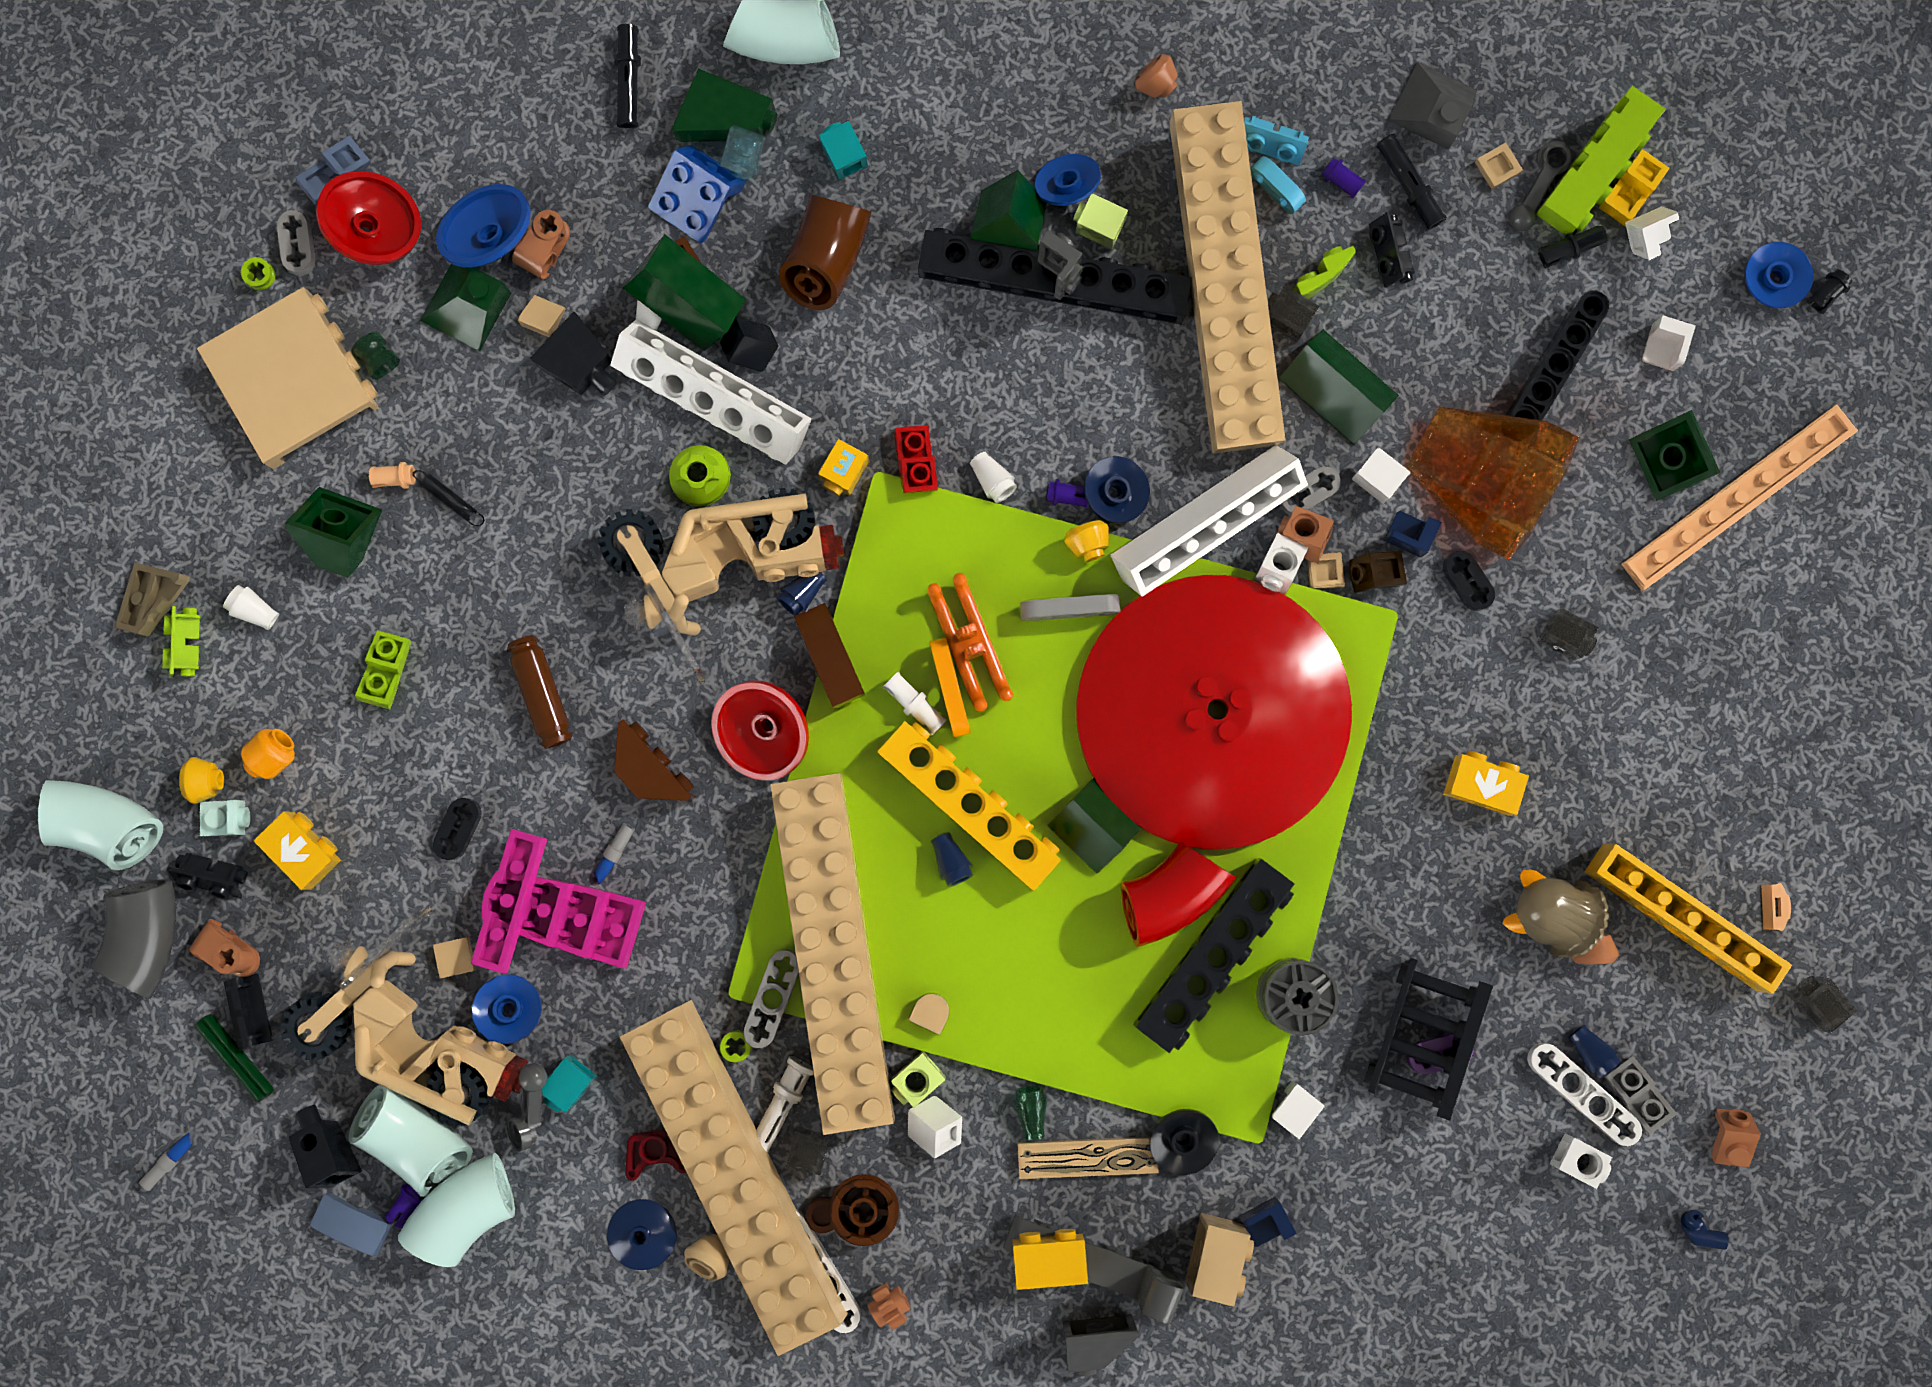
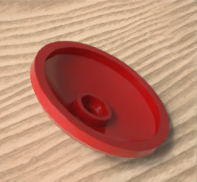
M352 171L336 176L324 186L317 201L316 218L324 238L335 250L354 261L370 265L393 263L408 255L418 241L421 231V217L415 201L402 186L381 174L368 171ZM360 227H366L370 232L363 231Z
M758 680L741 682L723 693L714 707L712 734L715 744L725 761L739 773L757 780H775L788 775L803 760L809 742L807 721L797 702L780 687ZM767 719L772 722L773 728L767 725Z

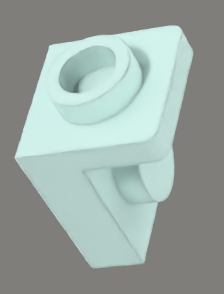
M245 801L200 802V836L245 835V828L249 827L250 811L248 807H245Z

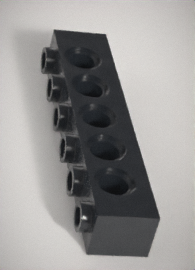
M1256 858L1133 1025L1168 1053L1173 1048L1179 1050L1190 1036V1033L1186 1030L1194 1020L1200 1022L1209 1011L1211 1005L1207 1002L1215 991L1218 994L1222 993L1231 981L1232 977L1228 974L1237 963L1241 966L1247 960L1253 950L1249 945L1256 936L1262 938L1273 924V921L1269 918L1277 907L1280 910L1284 909L1292 899L1294 893L1290 890L1295 883L1263 859ZM1255 891L1262 892L1266 898L1265 906L1259 911L1253 910L1249 904V898ZM1240 919L1245 924V933L1242 937L1234 939L1230 936L1228 927L1233 920ZM1220 947L1224 951L1225 959L1221 965L1211 966L1207 959L1208 953L1212 948ZM1194 975H1200L1204 980V988L1198 994H1190L1186 986L1188 979ZM1171 1004H1181L1184 1011L1183 1017L1177 1022H1169L1166 1018V1009Z

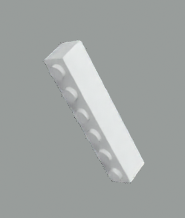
M1277 445L1273 446L1111 554L1121 580L1143 597L1308 486L1299 458Z

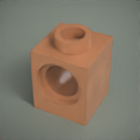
M1295 506L1291 517L1284 516L1278 533L1309 547L1304 559L1318 564L1331 537L1334 520ZM1307 531L1311 535L1304 537L1300 536L1296 532Z

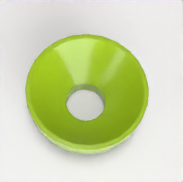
M696 445L690 446L677 454L670 466L669 479L673 492L680 500L692 506L702 507L711 505L724 496L730 485L731 473L730 467L721 453L708 446ZM695 463L704 464L707 468V475L700 482H694L688 478V469Z

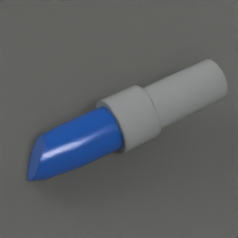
M623 823L612 843L608 844L603 852V857L594 871L598 884L603 882L614 864L618 863L621 858L623 849L635 831L632 826Z
M190 1133L183 1136L169 1151H165L153 1168L139 1181L142 1188L150 1191L167 1172H170L179 1163L178 1160L192 1146Z

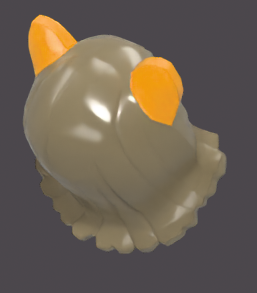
M1522 870L1520 880L1524 888L1517 901L1516 911L1506 916L1502 924L1515 933L1528 934L1540 944L1551 945L1549 952L1557 958H1575L1578 955L1582 956L1591 951L1597 945L1598 940L1603 938V930L1606 929L1608 924V904L1603 892L1598 887H1593L1582 879L1576 881L1575 886L1563 879L1547 878L1535 870Z

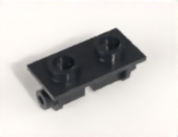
M1386 212L1369 224V236L1375 248L1378 260L1377 268L1382 277L1384 288L1391 286L1397 281H1400L1401 284L1413 280L1412 274L1415 273L1409 250L1399 251V247L1407 245L1403 222L1398 220L1397 215L1390 216V212Z
M192 853L180 854L175 862L176 868L168 867L167 869L178 887L188 891H196V888L209 890V894L224 900L229 899L230 896L241 899L242 894L237 886L239 883L244 884L248 876V872L242 870V866L219 860L213 872H211L209 869L213 862L212 859Z
M259 974L225 981L224 987L238 1049L273 1041Z

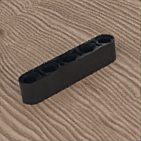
M1590 290L1584 293L1569 309L1502 421V430L1508 438L1522 440L1532 434L1543 421L1608 313L1609 300L1602 292ZM1583 304L1592 306L1595 316L1588 315L1584 311ZM1566 332L1574 333L1578 339V344L1568 341ZM1549 360L1557 361L1560 364L1561 372L1553 371L1549 366ZM1532 388H1538L1543 392V401L1536 400L1533 397ZM1515 416H1521L1525 419L1527 429L1523 430L1516 426Z

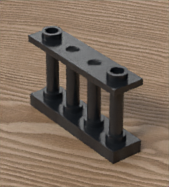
M1410 958L1409 965L1401 964L1396 983L1402 984L1377 1064L1369 1063L1364 1082L1370 1084L1368 1092L1373 1094L1376 1093L1378 1084H1382L1432 1102L1433 1107L1439 1108L1436 1116L1450 1121L1493 985L1479 981L1477 988L1470 986L1468 989L1415 971L1418 960ZM1413 984L1465 1002L1464 1006L1471 1008L1467 1021L1459 1019V1022L1404 1004L1410 985ZM1400 1017L1454 1035L1453 1039L1460 1041L1456 1055L1449 1053L1447 1056L1394 1037ZM1389 1050L1442 1068L1443 1073L1449 1075L1446 1087L1438 1086L1435 1089L1384 1071L1383 1068Z

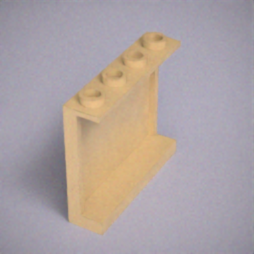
M304 287L197 348L262 463L272 469L285 463L283 456L368 407L374 411L379 409L374 398L378 397L377 391L368 379L362 380L357 370L361 369L362 366L351 350L346 352L341 344L345 337L335 322L329 323L325 313L329 309L318 293L312 295Z

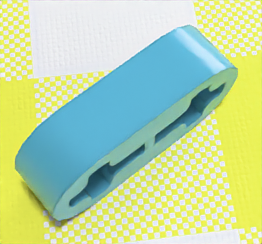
M1262 156L1250 167L1252 178L1287 213L1294 214L1306 202L1305 195L1301 189L1269 158Z

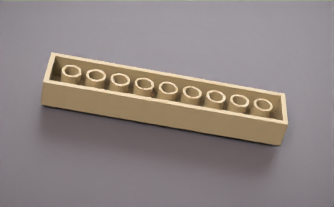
M1242 101L1174 109L1169 125L1189 277H1192L1190 287L1212 453L1278 446L1285 441V432Z
M837 773L770 784L823 1135L894 1124V1108L843 776Z
M692 1000L620 1036L777 1356L839 1327L848 1312L845 1311L841 1303L842 1300L838 1296L830 1276L826 1273V1268L821 1263L819 1254L813 1243H811L810 1237L796 1213L797 1210L768 1152L762 1147L757 1136V1130Z

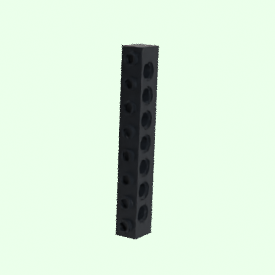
M934 228L933 231L925 229L918 265L919 278L1182 325L1185 318L1192 277L1184 276L1185 274L1182 271L1167 269L1165 272L1154 271L1146 264L1134 263L1132 266L1118 264V261L1112 258L1102 257L1098 260L1085 258V255L1082 254L1080 265L1083 267V270L1079 276L1091 275L1096 279L1097 283L1088 287L1079 282L1071 295L1065 293L1061 300L1054 297L1056 281L1049 279L1046 276V272L1049 269L1038 263L1039 245L1037 251L973 240L971 239V234H967L966 237L953 235L951 230L945 228ZM959 251L965 257L962 261L954 263L947 259V255L950 252ZM985 257H992L998 264L993 268L987 269L982 267L979 262ZM1018 263H1025L1031 270L1027 274L1021 275L1013 270V266ZM1115 281H1124L1129 285L1130 289L1122 293L1117 292L1112 284ZM1151 286L1157 287L1162 291L1163 296L1151 298L1147 295L1145 289Z

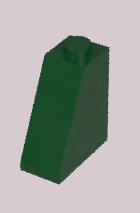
M698 69L672 126V131L675 139L680 142L762 140L766 131L771 132L773 130L778 114L775 112L772 98Z

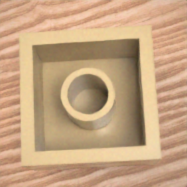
M1204 1213L1200 1214L1185 1283L1193 1297L1234 1307L1236 1297L1241 1298L1243 1296L1246 1276L1242 1275L1244 1262H1250L1252 1258L1254 1241L1250 1240L1251 1235L1242 1223Z

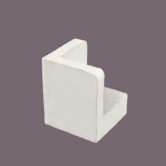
M1661 206L1625 222L1633 254L1648 260L1660 256L1659 244L1671 238L1669 224L1679 220L1678 212Z
M1667 316L1660 317L1652 324L1642 361L1671 371L1678 369L1685 363L1695 325Z
M1377 448L1361 469L1353 476L1352 480L1384 504L1410 474V471L1382 449Z
M1291 1081L1284 1090L1287 1096L1273 1112L1272 1118L1300 1139L1325 1106L1297 1083Z
M933 1096L916 1107L909 1109L908 1136L934 1159L961 1144L962 1116L937 1096Z

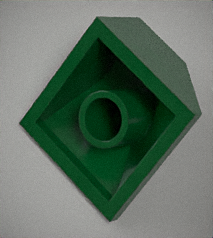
M451 264L420 321L480 351L511 292L503 282L474 267H459Z
M318 487L287 520L285 529L317 567L348 578L364 558L382 509Z

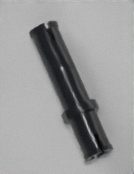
M621 24L617 26L618 53L614 56V64L618 66L616 125L619 128H637L638 67L641 66V57L638 55L639 29L632 24Z
M1395 133L1379 141L1376 145L1377 149L1380 150L1393 174L1406 192L1408 204L1410 206L1414 205L1427 226L1426 228L1431 230L1444 222L1447 217L1443 214L1432 196L1433 189L1430 185H1425L1412 161L1397 140Z

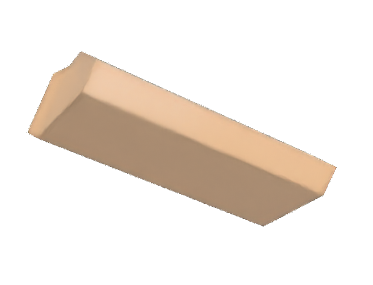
M1781 883L1761 885L1763 930L1783 931L1791 915L1790 897ZM1775 898L1778 901V916H1776Z

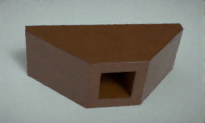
M622 719L617 727L614 773L639 799L691 802L695 796L690 791L694 788L690 780L682 772L676 775L668 767V764L672 762L671 759L659 746L653 750L645 741L649 737L648 733L637 721L630 724L629 721Z

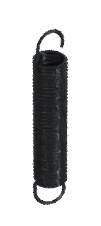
M421 470L413 472V477L420 482L423 488L471 525L481 526L484 523L485 519L480 513L479 515L483 518V522L480 525L471 523L469 518L473 512L477 513V510L431 474L427 475ZM420 471L426 475L422 482L415 477V472Z

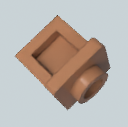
M1717 1109L1715 1117L1720 1128L1712 1149L1714 1163L1750 1167L1761 1135L1751 1113L1739 1109Z

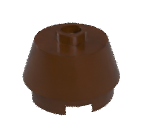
M856 1175L844 1180L835 1189L829 1202V1218L833 1229L843 1240L853 1245L870 1246L883 1241L891 1234L898 1221L899 1204L895 1192L884 1180L873 1175Z

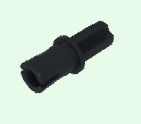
M1595 226L1576 235L1568 233L1564 239L1539 248L1538 255L1543 267L1546 269L1570 258L1578 259L1580 253L1606 243L1608 235L1604 226Z

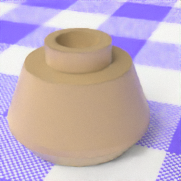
M718 1235L702 1236L685 1249V1263L697 1275L711 1281H716L726 1276L729 1257Z

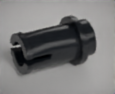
M1839 269L1829 272L1826 275V281L1807 299V303L1811 304L1814 302L1811 307L1820 314L1826 313L1827 309L1842 293H1847L1850 290L1851 277Z

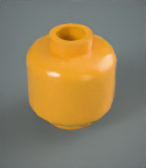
M262 729L258 731L241 749L245 771L253 777H261L263 779H273L293 762L295 756L294 742L288 734L280 729Z

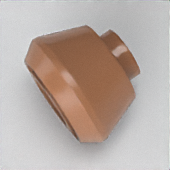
M1159 54L1152 59L1136 76V89L1152 98H1156L1159 95L1163 99L1167 97L1178 85L1175 82L1178 73L1171 56Z
M1604 934L1603 938L1598 940L1597 945L1591 951L1571 959L1576 964H1608L1616 961L1619 952L1611 935Z

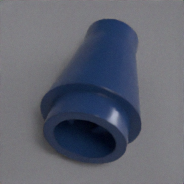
M822 572L812 577L799 576L780 588L781 593L777 596V600L789 613L794 616L798 615L800 612L807 610L827 579Z
M950 832L939 835L931 840L935 850L940 878L945 880L948 887L962 883L973 876L970 869L973 865L955 843Z
M1585 1025L1568 1037L1576 1047L1590 1074L1595 1073L1598 1078L1608 1074L1621 1062L1616 1056L1618 1051L1591 1032Z

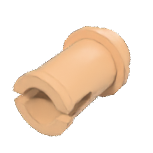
M400 462L399 466H373L369 469V481L372 488L401 486L403 489H407L409 485H414L416 479L413 477L415 468L413 465H407L406 462Z

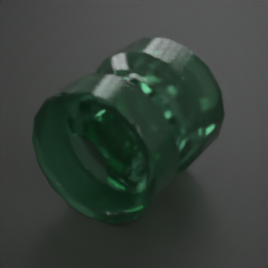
M371 332L363 336L353 345L351 350L359 361H364L366 364L365 370L372 379L383 378L389 373L384 367L385 363L391 371L400 363V359L394 351L387 350L386 341L379 332Z

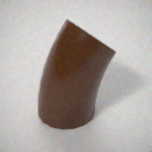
M809 195L798 233L779 270L778 277L781 287L791 299L813 310L829 309L837 302L859 255L872 211L816 195Z

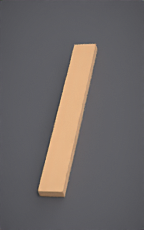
M1838 405L1831 407L1621 565L1641 591L1647 589L1858 430Z

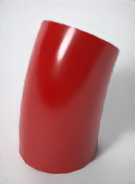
M1180 841L1174 851L1154 869L1135 879L1121 883L1123 910L1135 946L1140 947L1159 941L1177 933L1196 921L1225 894L1236 877Z

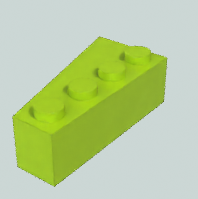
M1632 85L1608 113L1536 215L1564 235L1572 234L1576 229L1582 232L1594 216L1590 213V210L1596 203L1601 206L1613 190L1609 186L1615 177L1620 179L1630 167L1632 162L1628 159L1634 151L1639 153L1651 137L1648 132L1666 108Z

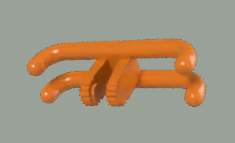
M957 573L953 577V583L968 619V625L956 629L940 585L932 583L928 586L927 591L974 708L982 712L986 710L988 704L969 660L981 655L983 656L996 691L1003 701H1010L1013 697V691L1008 684L969 588L967 578L963 573Z

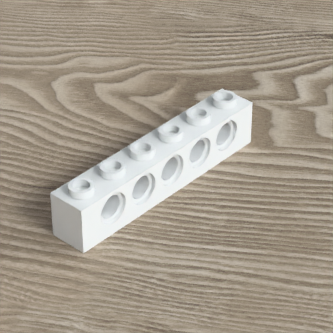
M635 320L619 334L610 364L611 367L785 465L799 451L812 418L638 320Z

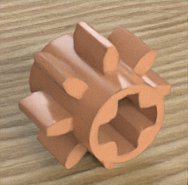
M886 1282L872 1291L873 1294L871 1295L874 1300L868 1303V1308L880 1328L888 1323L893 1331L907 1322L905 1313L911 1309V1306L899 1285L890 1289Z

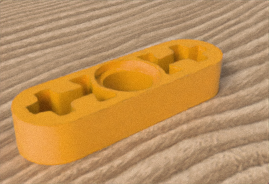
M944 637L929 641L953 736L955 738L971 734L947 639Z

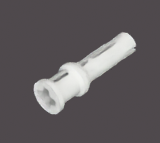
M794 1056L788 1057L787 1063L789 1065L780 1082H775L773 1086L775 1095L756 1129L758 1139L767 1152H769L793 1104H798L802 1100L803 1095L801 1092L809 1077L814 1076L813 1066L802 1062V1060ZM771 1130H772V1133H771V1135H770L768 1141L765 1142L766 1139H767V1137H768V1135L770 1134V1132H771Z

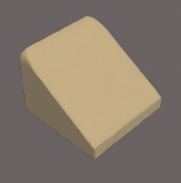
M534 295L520 314L518 322L522 327L550 337L557 330L566 308Z

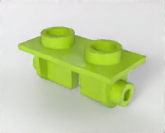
M172 606L171 614L164 615L163 635H170V648H163L162 669H169V677H173L174 670H181V676L195 677V670H199V646L185 645V639L199 640L201 616L197 615V608H183L182 614H176V606Z

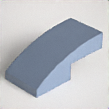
M350 136L322 152V161L295 177L297 184L315 206H317L322 189L330 180L347 172L365 171L371 164L370 159Z
M324 1193L310 1224L312 1228L326 1236L373 1257L378 1256L392 1223L390 1224L374 1212L365 1208H357L332 1193Z

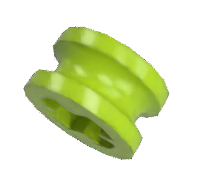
M249 258L241 267L242 279L255 290L268 289L275 281L276 274L274 268L262 258ZM263 266L262 273L265 275L264 278L261 280L255 278V281H252L255 277L252 273L253 269L257 267L261 270Z
M740 1030L729 1032L720 1043L721 1054L729 1062L743 1061L752 1050V1046L744 1038V1031ZM730 1038L735 1041L739 1038L743 1039L745 1045L742 1048L745 1049V1052L742 1055L738 1052L734 1054L729 1053L727 1048L731 1045L727 1044Z

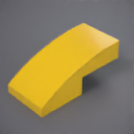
M1642 149L1624 175L1615 184L1606 200L1599 206V209L1626 227L1625 222L1635 217L1646 199L1656 189L1670 168Z

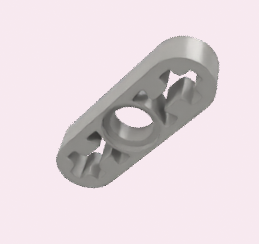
M1108 594L1024 601L1020 603L1021 620L1039 621L1120 613L1119 595Z
M791 950L776 952L770 958L744 1027V1038L754 1048H764L773 1042L799 975L796 953ZM785 956L790 958V964L794 966L793 972L787 971L782 982H789L787 989L779 983L768 982L770 975L777 979L780 968L775 965L776 961H782ZM771 988L778 990L782 995V1003L775 1009L768 1008L763 1003L764 992ZM757 1009L767 1015H777L775 1022L771 1018L767 1020L765 1030L770 1032L769 1037H762L760 1041L755 1040L756 1033L751 1031V1027H757L763 1015H756Z

